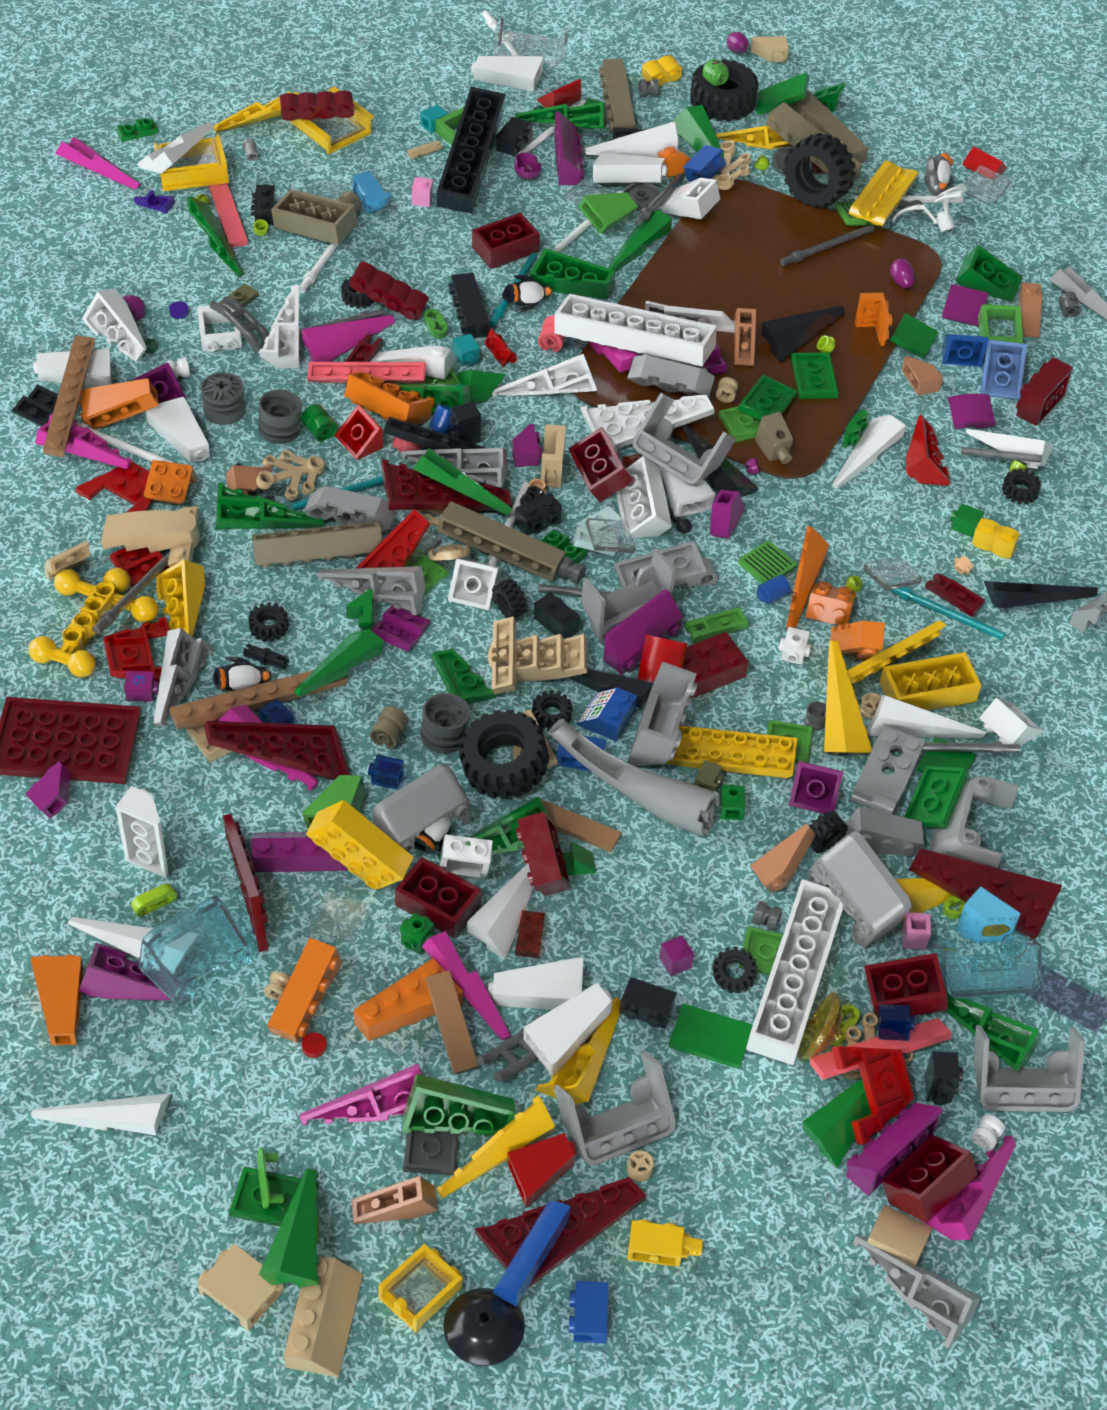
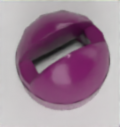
M756 457L749 459L745 463V468H748L746 472L750 475L761 473L756 464L758 462Z

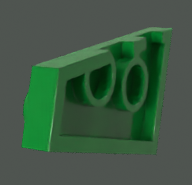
M454 649L432 652L431 659L448 693L460 696L467 704L485 701L497 696L492 691V688L489 689L484 684V679L480 675L476 676L469 669L470 665Z

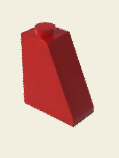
M565 1133L507 1152V1165L525 1207L531 1206L574 1165V1156L577 1155L576 1147L573 1141H568Z

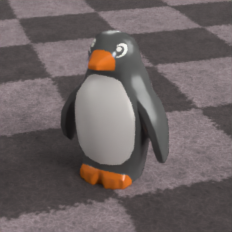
M946 153L936 155L935 157L931 155L927 161L924 181L930 193L934 196L942 193L953 182L951 175L953 159Z

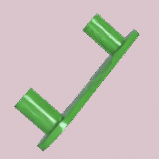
M260 1147L257 1152V1166L262 1206L264 1209H267L269 1203H283L284 1196L283 1194H270L266 1176V1162H278V1153H265L264 1148Z

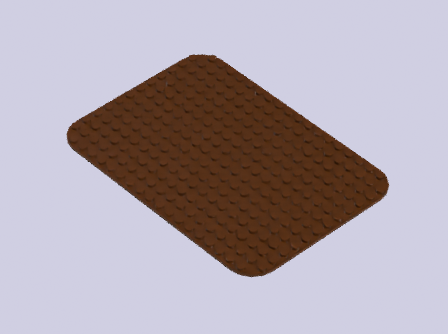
M735 179L730 189H718L720 200L702 219L681 217L618 304L645 310L646 301L667 306L723 311L732 321H734L737 308L756 309L754 366L734 365V333L716 331V344L721 349V357L727 364V372L712 374L715 378L708 399L714 408V414L687 423L713 447L723 431L729 434L719 418V411L738 407L763 374L797 390L790 359L791 354L785 357V361L781 363L771 353L770 343L761 334L763 322L843 305L845 310L843 317H838L834 324L826 326L822 333L806 345L802 344L795 352L821 353L817 348L818 340L824 335L834 338L835 347L830 352L838 389V398L798 399V394L796 395L795 399L782 414L793 438L789 451L793 457L792 460L786 464H782L780 459L769 461L756 443L755 438L734 442L726 455V458L744 465L746 461L756 457L758 460L756 464L762 472L782 478H802L815 473L826 462L897 346L890 339L905 313L912 317L916 315L938 279L942 264L939 255L930 246L916 239L875 225L873 226L874 231L805 257L803 261L792 262L782 266L780 259L791 255L794 251L808 249L866 226L846 225L838 212L821 208L820 206L813 208L811 204L806 206L802 204L803 201H797L790 195L749 181ZM900 258L909 261L914 270V284L908 289L897 285L891 277V264ZM883 292L885 300H888V312L892 314V325L888 328L889 339L886 340L885 346H880L875 327H856L855 325L860 293ZM589 343L580 353V355L584 354L597 390L573 392V394L579 400L595 408L603 404L609 407L617 406L623 402L650 400L651 403L657 400L660 393L674 400H680L682 397L688 396L682 392L668 393L655 385L640 386L628 379L630 369L620 373L604 354L599 355ZM725 377L732 378L738 383L735 399L729 403L721 402L716 397L719 381ZM682 426L673 429L671 437L689 443Z

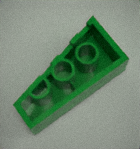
M545 248L530 273V277L538 284H545L552 289V292L608 299L615 287V270Z
M416 1074L402 1116V1132L411 1133V1130L424 1131V1133L450 1131V1134L474 1132V1134L495 1135L500 1129H503L513 1121L515 1115L514 1099Z

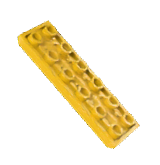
M885 160L852 204L849 214L858 219L867 220L874 225L883 226L915 182L919 172L912 169H903Z
M936 621L847 670L852 684L860 682L866 676L878 672L884 666H889L902 656H907L917 648L930 643L941 635L940 630L947 625L942 621Z
M679 725L678 729L682 731L680 744L676 748L673 760H668L666 763L701 769L706 760L722 766V771L789 778L793 776L797 738Z

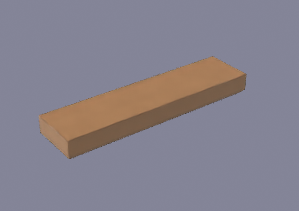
M540 799L549 817L554 821L557 831L612 853L621 837L620 831Z
M450 970L425 977L453 1074L478 1067Z

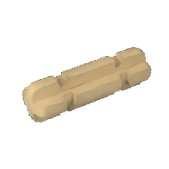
M434 141L430 144L409 149L407 153L409 158L416 159L419 156L422 157L434 151H440L442 146L440 141Z

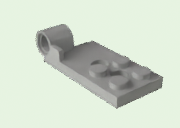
M695 541L659 550L676 570L674 586L686 583L687 587L695 585L705 587L706 585H714L717 582L718 576L711 560L701 558ZM653 552L614 563V570L621 588L636 582L637 577L635 576L638 574L639 569L652 564Z
M883 725L850 801L872 810L894 815L926 741ZM898 749L902 752V755L895 757L890 751ZM890 767L894 773L886 775L882 772V769Z

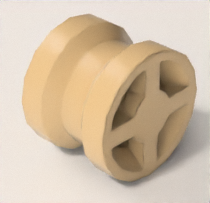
M729 377L722 378L716 390L717 399L725 403L732 402L736 396L738 383Z
M867 693L862 697L860 713L863 717L872 719L873 715L875 716L881 699L879 694Z
M272 972L269 977L270 983L264 988V994L270 999L279 1001L290 976L282 972Z
M642 1150L635 1151L629 1156L627 1173L632 1180L644 1182L651 1177L654 1165L652 1156Z

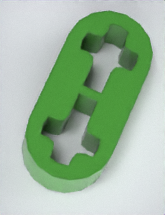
M436 309L426 310L424 312V323L430 334L437 339L445 338L448 334V325L442 314Z

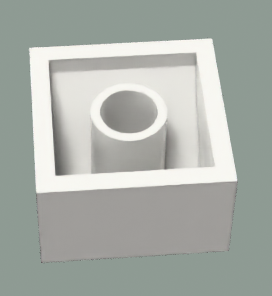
M464 558L456 559L448 601L489 610L493 601L492 589L500 581L502 567Z
M995 698L980 716V719L985 723L983 725L984 728L990 733H996L1000 736L999 741L1002 744H1020L1022 746L1043 732L1038 725L1012 702Z

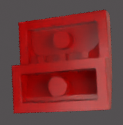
M148 547L131 551L123 548L109 556V559L116 568H122L127 571L130 576L131 587L136 585L163 558L159 551L150 553ZM167 565L160 573L169 569V566Z
M646 635L638 678L654 682L662 662L683 669L688 643Z

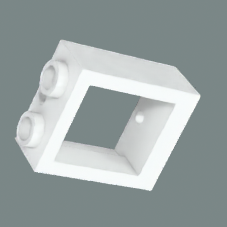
M210 305L197 307L202 351L214 352L216 350L242 348L241 334L235 326V332L205 334L204 324L227 323L230 321L222 314L211 309ZM227 306L231 310V312L235 311L234 309Z
M445 835L439 866L460 878L485 880L490 865L493 841ZM470 842L471 845L467 846L465 843Z

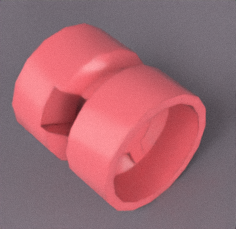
M555 315L544 320L538 344L543 350L552 348V351L558 352L563 346L565 337L555 334Z

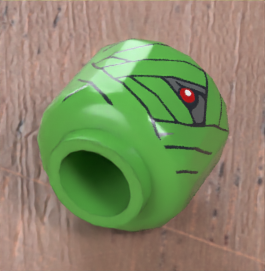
M712 59L705 63L702 74L704 79L710 84L718 86L727 81L729 70L720 60Z

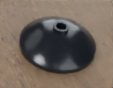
M477 1288L461 1294L449 1306L444 1318V1336L449 1348L458 1358L472 1365L491 1366L507 1360L519 1348L524 1336V1317L519 1306H514L494 1295V1289ZM485 1316L489 1318V1321L482 1322L480 1318Z

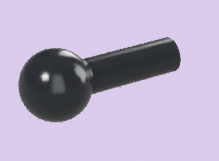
M668 506L670 518L676 524V530L682 534L689 533L692 530L690 520L675 517L673 510Z

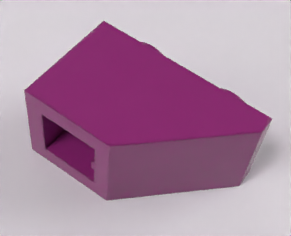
M529 424L512 440V456L515 467L539 466V458H542L543 452L542 446H538L540 437L539 432H535L534 424Z
M719 491L712 504L709 533L711 536L730 538L745 510L738 491Z
M58 761L48 769L47 773L38 782H35L25 795L46 816L52 818L68 803L71 772Z

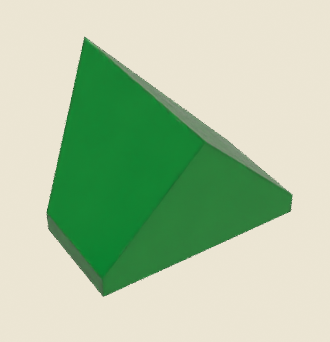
M467 370L458 372L457 378L460 384H469L470 401L485 403L506 374Z

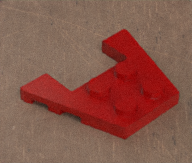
M132 461L128 469L118 467L75 488L76 493L88 500H91L105 488L134 505L127 512L148 511V508L154 501L144 497L149 471Z
M166 617L159 618L158 622L152 624L149 622L141 624L140 628L134 630L126 629L104 637L103 644L110 676L126 679L127 671L154 672L155 681L160 683L162 667H154L148 639L167 636L169 627Z
M845 1046L831 1047L837 1070L859 1065L871 1114L851 1123L857 1144H866L870 1140L869 1137L879 1132L884 1127L885 1122L891 1117H895L914 1099L902 1050Z

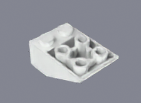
M699 178L674 189L655 211L660 210L666 214L702 219L720 200L717 180Z

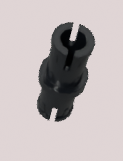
M247 644V648H244V657L260 661L262 665L269 664L283 670L286 668L285 665H288V656L272 652L270 648L263 649L251 644Z

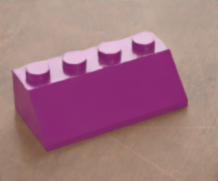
M555 112L554 144L558 185H580V179H584L583 157H579L582 152L580 134H577L576 126L560 112Z
M664 589L605 634L603 661L619 674L623 675L627 671L632 672L641 661L646 635L670 639L672 636L677 637L681 633L683 616L667 589Z
M306 832L253 833L251 862H253L255 873L347 871L346 866L333 859L321 846L316 845L306 835Z
M916 1102L909 1109L907 1107L903 1108L893 1124L890 1122L886 1124L876 1140L874 1138L870 1139L859 1156L855 1154L849 1159L846 1164L848 1166L846 1177L867 1196H870L882 1184V1180L931 1135L935 1134L943 1110L938 1106Z

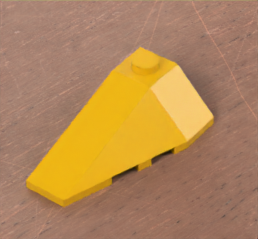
M184 559L156 576L157 597L159 601H165L166 607L162 611L164 615H170L169 630L181 628L193 637L205 588V575L203 566Z

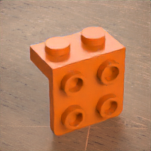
M883 292L860 293L855 325L856 327H875L880 346H885L886 340L889 339L888 328L892 325V314L888 312V300H885Z
M152 460L144 497L148 500L184 504L190 482L195 483L197 479L194 467L187 464Z
M824 581L815 583L810 594L805 617L835 625H844L845 627V624L849 622L856 592H853L849 587H833L832 584Z

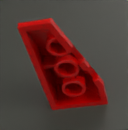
M923 415L918 417L908 449L906 473L910 478L914 477L918 483L948 486L951 484L948 467L944 466L942 468L941 460H944V456L937 447L939 442L935 430Z

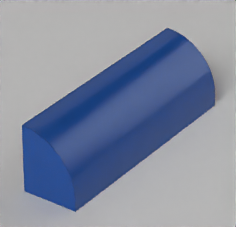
M551 1201L546 1204L494 1288V1295L514 1306L518 1305L568 1223L570 1206L557 1201Z

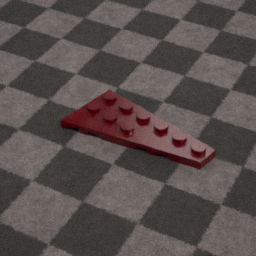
M381 460V470L389 510H445L451 501L472 511H497L414 469L407 468L406 464L400 463L398 466L388 463L389 460ZM487 484L482 485L484 489L497 496L512 508L509 490Z
M229 721L205 722L204 730L209 745L335 780L339 775H350L334 725Z
M232 814L222 815L226 838L231 855L233 856L235 870L241 883L240 887L248 916H250L253 933L256 935L257 948L259 952L267 951L268 945L264 924L268 923L266 910L263 909V904H265L263 891L260 890L258 877L255 876L253 862L250 860L244 836L241 835L239 822H234Z
M920 848L908 869L965 902L980 887L984 888L1021 913L1015 930L1034 940L1038 936L1062 887L1060 884Z
M630 1177L600 1186V1189L586 1194L584 1192L576 1194L574 1198L565 1201H557L570 1206L569 1221L528 1288L646 1200V1195ZM546 1205L523 1212V1215L509 1220L507 1218L499 1220L497 1224L485 1228L484 1226L475 1228V1234L500 1264L507 1269Z

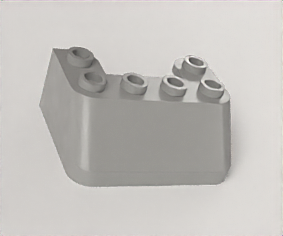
M662 662L646 700L628 756V764L639 767L666 764L668 760H673L676 748H678L682 738V731L678 727L679 725L683 726L687 715L683 711L684 708L688 709L692 699L691 696H694L698 685L694 683L696 673Z
M856 831L845 836L820 856L807 873L810 882L825 887L829 885L832 894L839 898L844 905L846 913L856 921L852 926L851 936L864 949L892 932L911 909V901L863 836Z

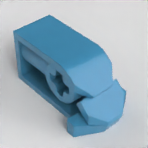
M370 171L353 175V192L359 197L362 207L367 213L383 209L388 205L391 193H385Z

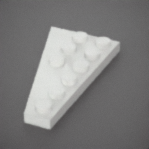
M707 395L685 396L680 400H674L664 418L672 423L674 429L714 414V408ZM650 400L623 402L617 406L609 407L603 404L598 405V408L587 409V406H582L580 410L591 433L603 427L611 436L617 448H621L633 443L636 433L655 402L650 403Z

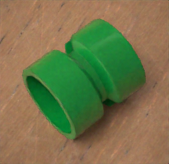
M313 404L302 413L301 422L317 441H325L336 434L338 425L322 405Z

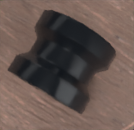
M530 486L526 493L521 496L520 504L523 505L542 497L545 493L537 486Z

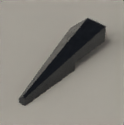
M842 305L765 321L762 325L761 334L770 343L771 353L781 363L785 361V357L789 354L795 353L802 344L806 345L822 333L826 326L834 324L838 317H843L845 310Z
M682 425V429L697 458L700 459L705 451L714 448L690 425ZM724 458L721 465L707 476L717 495L720 490L738 491L740 497L748 496L758 491V487L726 458Z
M984 581L993 607L1010 608L1097 596L1098 590L1097 587Z
M587 668V673L567 677L596 692L618 687L637 695L636 707L640 709L646 702L654 683L653 681L590 668Z

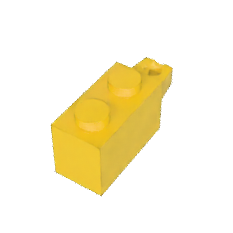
M645 1219L632 1220L627 1260L680 1267L681 1258H687L688 1255L701 1256L703 1240L690 1237V1234L684 1233V1227H678L673 1223L656 1224Z

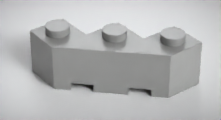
M650 354L634 356L628 375L629 380L640 386L655 385L668 393L683 392L688 396L707 395L708 398L715 376L708 373L706 368L694 367L674 360L669 361L653 357Z
M324 486L311 493L304 509L312 518H322L325 521L333 517L341 525L378 521L381 526V533L390 528L396 510L388 509V503L383 498Z

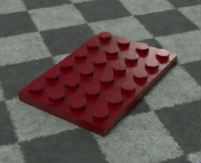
M6 697L0 718V775L42 778L48 769L59 761L71 772L70 780L126 784L142 713L141 706Z

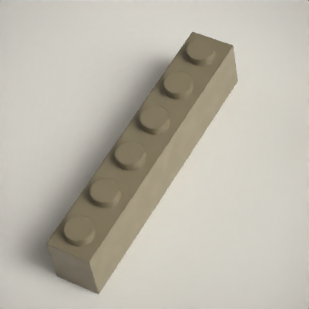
M603 59L602 67H599V77H601V88H603L609 132L613 133V128L635 129V119L623 59Z
M807 90L805 99L788 105L823 134L827 133L831 134L832 138H839L841 140L840 143L846 144L848 152H851L853 158L858 162L863 163L866 161L868 147L811 92Z
M784 102L769 113L767 126L792 146L810 135L822 133ZM811 156L810 161L829 175L826 165L820 159ZM852 158L856 165V168L853 169L856 172L854 181L860 176L862 164L855 158Z
M451 501L440 517L438 532L551 582L555 578L565 556V551Z
M378 521L252 535L255 565H260V567H269L273 563L289 565L294 563V561L300 560L302 562H313L317 558L332 560L336 556L351 558L362 553L369 555L382 542L381 526Z

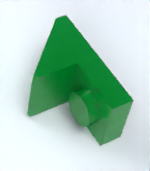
M843 82L815 91L813 95L823 105L827 103L830 111L833 113L840 103L845 84Z
M367 590L346 606V618L359 619V628H363V630L372 629L373 590Z
M571 842L570 852L562 853L568 876L596 873L593 852Z

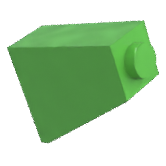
M627 192L587 195L578 205L600 234L631 216L638 208L634 199Z
M339 775L304 810L303 817L307 829H309L317 812L342 800H345L359 812L366 794L362 776Z

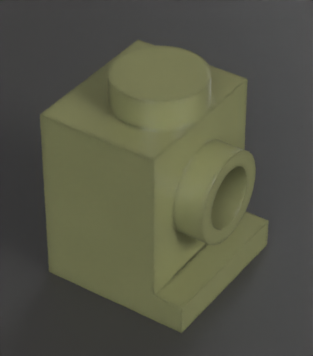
M705 760L695 779L694 785L717 792L723 781V776L720 775L722 766Z

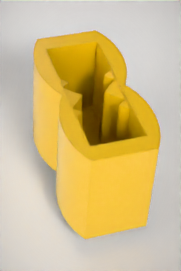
M667 55L658 60L644 63L641 75L647 81L658 79L659 86H662L666 82L680 79L682 77V66L672 55Z
M981 518L975 529L972 544L979 549L992 551L999 557L1010 559L1016 550L1020 533L1013 528L1000 526L993 520Z

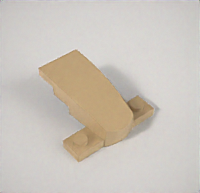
M198 506L184 507L177 511L149 510L108 515L105 520L101 545L103 549L124 545L127 551L148 547L150 553L171 548L168 560L169 567L184 559L192 562L194 549L200 540L198 527L200 510Z
M514 617L493 621V643H491L488 651V662L492 669V691L494 694L516 690V681L552 680L587 673V638L584 634L563 639L561 634L539 639L536 634L516 641L517 622Z

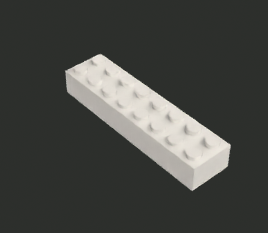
M569 294L555 312V334L577 338L582 341L595 342L600 345L613 346L618 349L635 351L640 354H650L657 358H666L693 366L703 367L716 346L717 326L578 295Z
M801 880L746 1050L794 1065L844 907L839 898L832 894L830 888Z

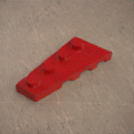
M414 509L356 568L405 567L430 527L429 521Z

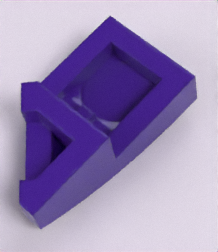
M153 190L149 191L145 197H134L135 204L163 213H168L176 203L173 196H155Z

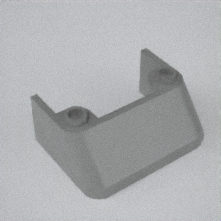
M660 393L633 439V447L637 452L683 481L693 485L698 484L721 465L737 438L723 431L713 449L705 451L700 459L669 440L673 433V425L664 417L674 399Z
M658 548L653 549L652 564L639 569L636 582L602 596L599 589L593 586L588 578L583 579L582 604L593 632L600 642L605 641V634L664 589H667L673 598L676 570Z
M442 763L379 802L373 810V824L409 853L414 848L415 835L448 814L453 819L459 818L465 825H468L470 823V801L452 769L447 764Z
M978 776L967 780L947 828L934 829L929 851L998 868L1002 853L981 848L980 835L975 830L965 828L972 799L1012 809L1019 786L985 776Z
M976 1025L974 1069L978 1098L985 1109L989 1111L1070 1112L1078 1107L1081 1096L1085 1040L1075 1027L1069 1028L1068 1050L1053 1052L1048 1057L1047 1069L1022 1068L1017 1072L1013 1068H999L997 1054L989 1049V1037L981 1025Z
M646 1051L641 1052L646 1076L638 1078L632 1084L631 1096L633 1101L588 1118L587 1111L581 1105L574 1104L573 1098L559 1085L554 1086L563 1124L580 1157L587 1164H600L664 1138L673 1132L676 1123L662 1066L658 1060Z

